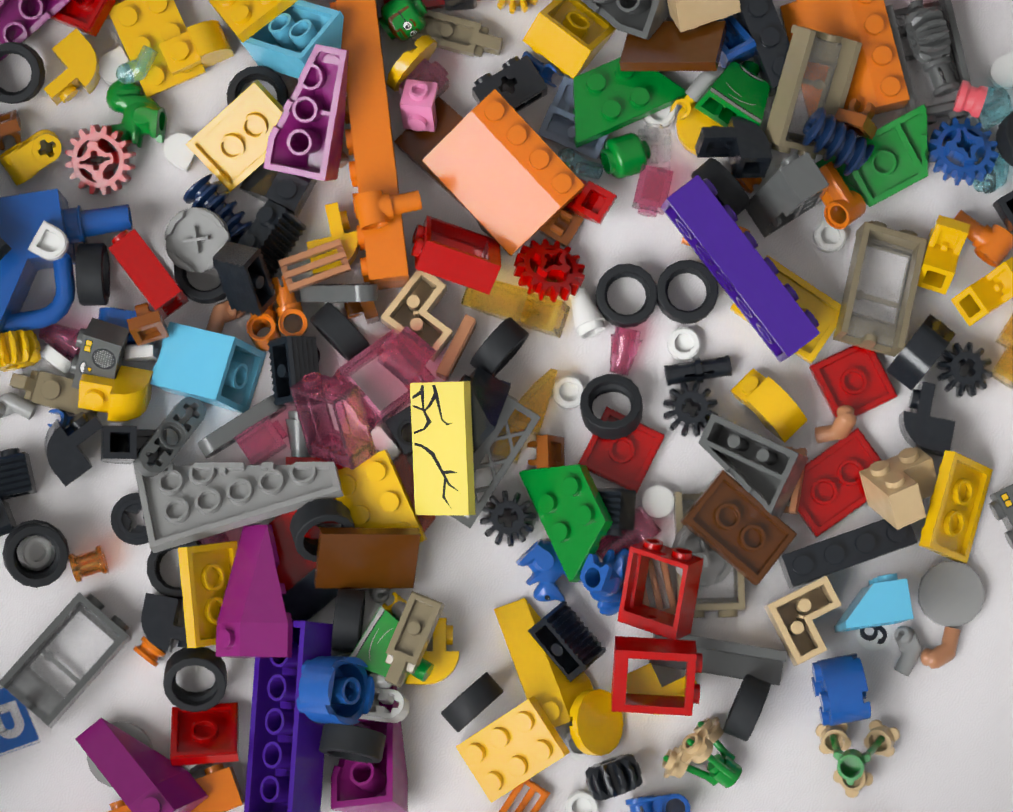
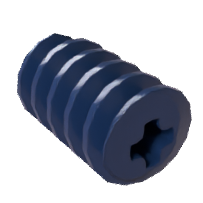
M820 107L808 118L802 132L805 134L802 144L807 146L812 141L816 142L812 150L813 153L817 154L824 148L826 151L823 160L828 161L835 156L836 159L833 167L837 169L842 164H846L843 174L848 176L865 164L875 146L874 144L867 145V140L864 137H857V133L853 129L846 130L847 126L844 122L836 123V117L833 114L826 115V110Z
M209 174L193 184L186 191L183 200L186 204L193 203L192 207L207 208L219 214L227 224L230 242H235L248 231L253 222L249 221L243 224L240 222L246 213L244 211L233 213L238 203L235 200L226 204L225 200L230 194L229 191L218 193L217 190L222 182L219 180L210 183L209 180L212 174Z

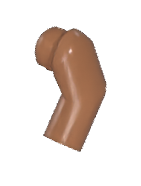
M228 300L221 302L213 307L206 330L222 334L225 323L244 316L246 311L231 310Z
M849 405L840 406L836 411L838 416L832 425L815 427L817 443L846 438L856 424L857 417L854 415V408Z

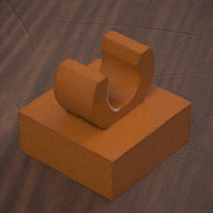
M853 98L849 102L848 110L838 108L835 115L836 123L844 122L847 126L846 130L853 129L858 136L873 139L877 127L871 121L876 113V108L872 103L868 102L865 110L858 112L861 104L857 99Z
M17 110L0 114V150L5 149L3 138L7 135L13 136L16 144L21 142V134L19 132L21 131V120Z
M563 208L539 230V233L555 242L556 240L559 241L560 245L566 248L570 245L584 219Z
M374 301L344 303L348 319L364 314L367 325L380 321Z
M147 302L135 306L137 317L127 319V323L137 346L169 337L167 325L159 310L150 311Z
M548 434L536 435V441L527 443V447L537 448V458L528 460L529 465L537 466L539 469L565 466L564 437Z

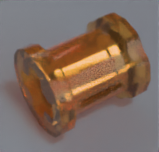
M101 545L96 546L93 551L77 556L74 553L68 555L77 583L81 582L83 577L99 572L103 574L109 573L108 564Z

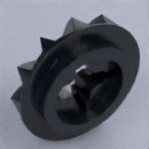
M139 493L125 495L113 507L111 513L112 529L116 536L125 543L136 546L149 543L146 526L137 525L129 532L133 521L129 518V515L125 514L126 511L135 514L142 511Z

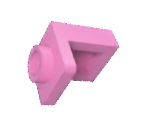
M406 80L399 104L403 129L435 132L437 126L435 98L438 91V84L436 82Z

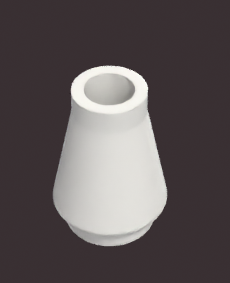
M579 288L575 296L570 294L569 299L571 301L575 332L579 333L582 339L591 338L602 333L605 330L604 322L606 319L589 296L587 289Z

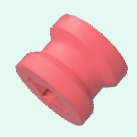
M962 80L954 102L953 111L958 113L961 111L970 112L972 117L979 118L988 87L982 85L979 87L971 86L969 81Z

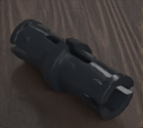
M729 355L700 360L698 357L693 358V362L664 365L667 386L692 381L703 383L705 379L732 376Z

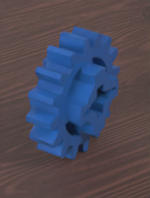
M953 118L949 126L943 121L938 130H933L928 142L929 162H936L932 171L934 173L944 172L942 180L946 181L952 177L957 186L961 180H965L968 186H972L975 178L982 182L986 174H991L999 155V153L995 152L998 143L997 141H989L992 132L989 130L983 133L980 130L982 127L980 122L975 126H971L970 118H966L963 124H960L957 118ZM950 138V141H947L945 146H942V143ZM982 157V161L975 165V162H978L979 158Z

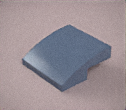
M564 76L554 100L546 113L538 135L597 160L609 134L576 148L574 144L573 79Z

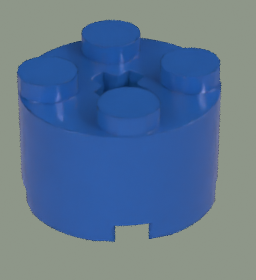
M857 653L817 660V662L812 663L814 676L811 677L815 697H820L821 706L819 707V714L823 726H835L871 718L870 702L864 703L863 699H866L868 687L860 658H857Z
M318 656L312 660L305 661L301 668L302 675L299 682L297 709L316 723L357 724L360 722L358 719L362 714H368L374 701L375 684L373 676H368L364 668L368 666L357 657Z

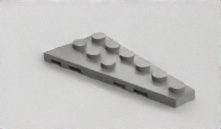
M194 462L193 465L175 466L174 463H170L164 471L154 477L142 475L137 470L135 463H133L149 546L153 553L289 513L317 499H335L344 496L335 462H295L293 465H275L274 462H262L261 465H246L244 462Z

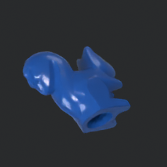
M540 539L516 563L522 567L528 566L532 570V575L527 579L526 584L530 586L537 582L539 583L533 592V596L537 601H565L564 595L555 582L562 575L566 576V573L551 541Z
M623 548L616 555L613 549H609L603 557L602 563L596 554H589L585 561L580 579L584 587L589 590L591 597L598 601L597 607L603 615L612 616L619 612L630 548Z

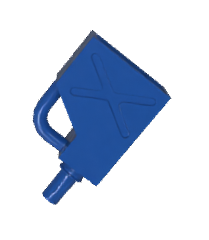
M58 189L0 197V237L12 248L0 260V333L20 329L23 331L42 329L60 321L69 312L75 299L73 265L76 264L74 243H87V237L132 230L133 223L129 204L82 210L80 205L75 208H69L68 201ZM43 221L61 229L68 238V250L58 260L49 261L28 250ZM53 268L56 284V294L53 301L44 308L20 312L38 270Z

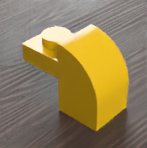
M217 20L204 21L187 27V32L158 44L173 76L203 63L206 69L234 56L225 33Z
M76 28L52 48L57 58L67 68L44 88L47 95L56 105L61 102L66 103L74 98L78 93L77 88L81 85L91 94L100 80L99 58L91 44Z
M338 202L327 204L325 209L331 237L306 242L307 249L309 250L340 238L348 263L351 265L359 251L357 231L345 233L344 230L350 229L346 210L340 211ZM337 249L310 258V262L338 253ZM341 260L312 270L313 275L341 266Z
M942 215L938 216L927 239L917 286L946 295L956 271L959 254L969 233L970 224Z
M1013 257L951 299L969 327L1013 298Z
M121 365L116 379L82 374L79 384L78 408L108 413L107 421L121 422L135 419L146 411L151 400L152 385L150 383L153 371Z
M754 368L730 390L737 400L757 415L766 429L784 443L808 421L794 400L769 376L767 378Z
M439 618L433 632V651H425L423 656L425 660L434 665L430 676L423 682L410 674L405 681L406 685L437 684L448 678L455 670L460 652L447 651V645H453V625H447V618Z
M651 663L627 674L626 693L684 697L685 676L662 687Z

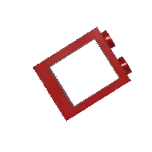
M427 215L423 226L418 224L412 237L414 246L411 255L415 256V269L489 295L501 268L500 245L491 237Z
M135 228L130 232L124 230L113 238V245L108 249L154 310H159L163 320L189 302Z
M645 538L643 541L631 545L617 621L668 639L678 640L691 634L704 558L692 555L693 552L686 548L664 546L663 541L655 538ZM650 558L683 568L675 615L642 604Z
M615 636L611 712L692 716L693 704H699L700 684H695V673H702L703 654L697 653L696 641ZM628 658L686 662L684 697L626 693Z

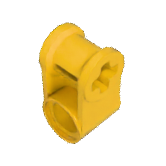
M42 129L0 155V163L15 185L18 186L55 161L61 154V143L53 131ZM45 139L48 143L54 141L51 144V152L47 153L45 149L39 151L41 140Z

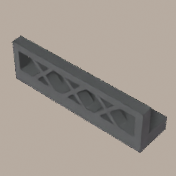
M508 394L496 428L473 454L474 473L477 469L490 466L493 476L489 486L475 489L476 515H470L469 518L464 515H449L469 528L474 524L541 418L540 415L519 403L511 395ZM515 409L531 418L524 430L510 433L508 419ZM505 425L507 434L498 436ZM520 436L513 447L512 437ZM508 439L511 451L507 458L493 461L490 447L494 441ZM488 454L489 462L481 463L485 455ZM502 464L498 472L495 473L494 465ZM484 492L478 502L476 493Z
M653 634V638L668 639V638H665V637H662V636ZM686 635L678 639L696 641L697 653L703 654L702 673L744 679L745 675L749 674L772 685H780L783 662H786L787 651ZM649 660V663L653 665L686 670V662Z

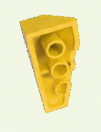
M525 598L494 609L526 699L535 696L555 728L572 722L573 717H569L575 698L583 691L594 690L588 676L583 671L570 682L530 635L528 630L539 622L541 618Z

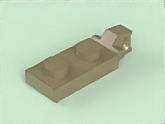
M428 10V13L424 15L426 27L411 37V40L415 42L421 36L429 35L437 42L436 48L472 57H482L483 52L500 56L503 46V38L488 35L489 28L483 27L482 23Z
M32 370L30 377L16 373L12 374L9 385L12 388L26 391L24 399L30 400L34 404L58 409L74 415L81 412L87 414L91 411L78 408L79 389L72 387L73 379Z
M414 591L411 592L385 652L388 654L385 663L391 665L385 677L386 682L401 688L408 672L415 673L445 605Z

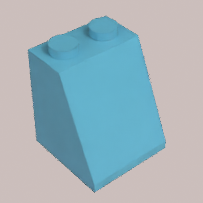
M169 322L167 328L169 337L162 339V347L157 363L152 370L153 376L150 384L173 394L193 397L201 402L238 413H244L249 410L266 353L233 336Z

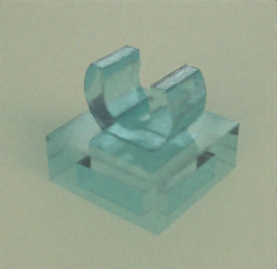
M992 86L988 87V95L978 118L985 131L1002 122L1005 117L1013 112L1010 95L1003 87L998 90Z

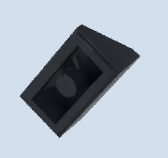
M315 568L282 596L286 613H291V618L294 621H308L337 597L339 588H315Z

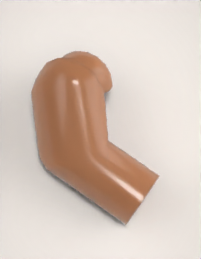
M945 627L941 644L934 649L925 648L922 651L920 657L922 664L930 666L931 669H937L953 660L956 655L961 630Z

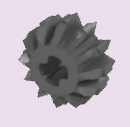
M935 6L916 9V11L906 17L905 30L907 32V39L916 59L921 63H926L945 57L950 53V31L947 29L946 20L943 19L940 10Z

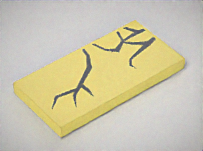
M470 381L410 383L415 515H476Z

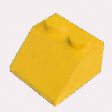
M553 0L539 12L522 41L528 44L535 53L544 56L553 63L562 73L574 79L590 64L613 35L616 28L581 0Z

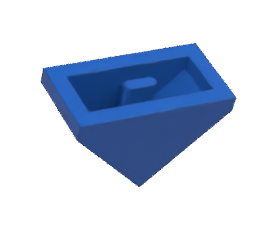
M732 15L716 20L726 21L727 26L719 60L721 66L726 69L731 62L740 64L752 58L757 46L756 42Z

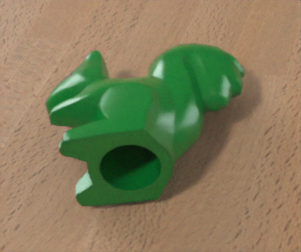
M123 78L113 82L108 88L106 102L110 109L122 113L123 119L120 124H112V133L122 130L121 140H132L133 144L137 145L138 148L142 147L144 135H150L158 143H164L167 124L165 109L160 107L149 96L141 95V87L136 85L135 81Z

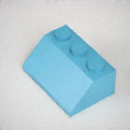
M298 0L242 44L258 66L270 68L273 71L298 79L316 44L341 49L344 15L341 11Z
M896 573L877 576V578L869 580V586L859 591L835 624V633L898 624L914 619L907 578L898 580Z

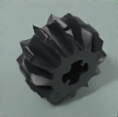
M968 342L964 347V351L959 343H955L952 346L953 353L949 350H944L942 356L946 361H939L936 367L946 371L937 376L938 381L948 379L950 382L944 388L946 392H949L955 386L957 387L956 397L961 398L965 389L970 397L977 394L976 387L981 390L986 389L987 384L982 378L990 379L993 373L990 370L983 369L992 363L990 358L980 359V356L985 352L983 348L973 353V343ZM966 363L970 368L963 377L959 374L960 366Z
M682 382L680 384L682 394L672 388L669 394L675 401L664 400L663 402L664 407L673 409L663 414L664 420L675 418L669 429L674 431L680 424L683 426L681 431L682 437L687 436L689 428H692L695 437L700 436L699 424L705 429L708 423L706 418L709 419L712 413L718 415L715 411L708 410L717 406V400L706 401L711 390L707 388L702 394L698 393L699 382L694 383L692 391H689L686 382ZM686 402H690L692 407H698L699 410H696L695 417H690V414L687 412L683 413L682 409L685 408Z
M502 491L503 502L501 503L497 497L492 495L490 501L495 508L484 506L482 509L484 513L492 516L480 519V524H492V527L487 529L484 534L486 537H490L497 532L496 545H500L503 536H507L508 546L513 547L514 535L522 543L526 541V537L521 532V529L528 532H533L534 530L531 524L524 522V520L536 518V514L533 512H523L531 506V502L528 500L519 506L518 502L520 501L521 494L518 492L514 495L513 501H508V492ZM504 511H511V516L516 514L518 520L512 521V527H504V522L502 524L499 523L498 518L504 516Z
M631 754L612 757L594 764L585 771L589 792L592 793L593 798L596 800H606L626 794V792L640 787L643 783L639 763L636 762L634 755Z

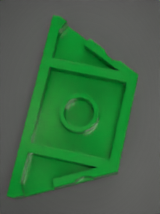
M621 57L574 77L573 116L575 121L574 144L576 148L671 106L676 100L683 99L687 95L685 89L658 71H621L619 63Z
M923 104L877 129L873 139L865 138L867 145L874 144L875 147L869 159L857 171H853L848 176H845L843 171L846 164H842L837 168L838 173L849 190L859 193L869 207L929 176L927 106ZM833 156L828 161L822 159L815 164L818 168L831 161L834 164L836 157Z
M577 464L522 470L519 473L569 582L580 581V571L588 555L596 553L601 538L607 534L613 523L587 466Z

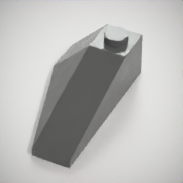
M581 0L617 30L647 40L652 37L669 16L667 0Z

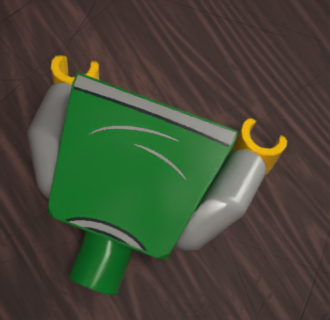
M745 61L740 65L737 62H731L726 69L718 66L717 71L702 72L685 91L687 95L683 99L676 100L671 105L670 112L676 105L684 106L685 114L679 119L684 120L690 114L691 104L695 101L697 103L694 108L724 127L728 126L731 116L752 121L765 133L772 109L771 100L768 98L770 86L766 81L758 77L760 68L756 63Z
M396 592L392 593L395 599L391 605L388 606L383 603L382 607L378 609L350 657L360 658L366 663L368 667L364 668L368 676H373L375 688H390L392 684L385 681L391 666L385 663L388 655L385 652L407 603ZM422 658L415 673L408 672L403 684L410 674L423 682L426 681L434 665Z

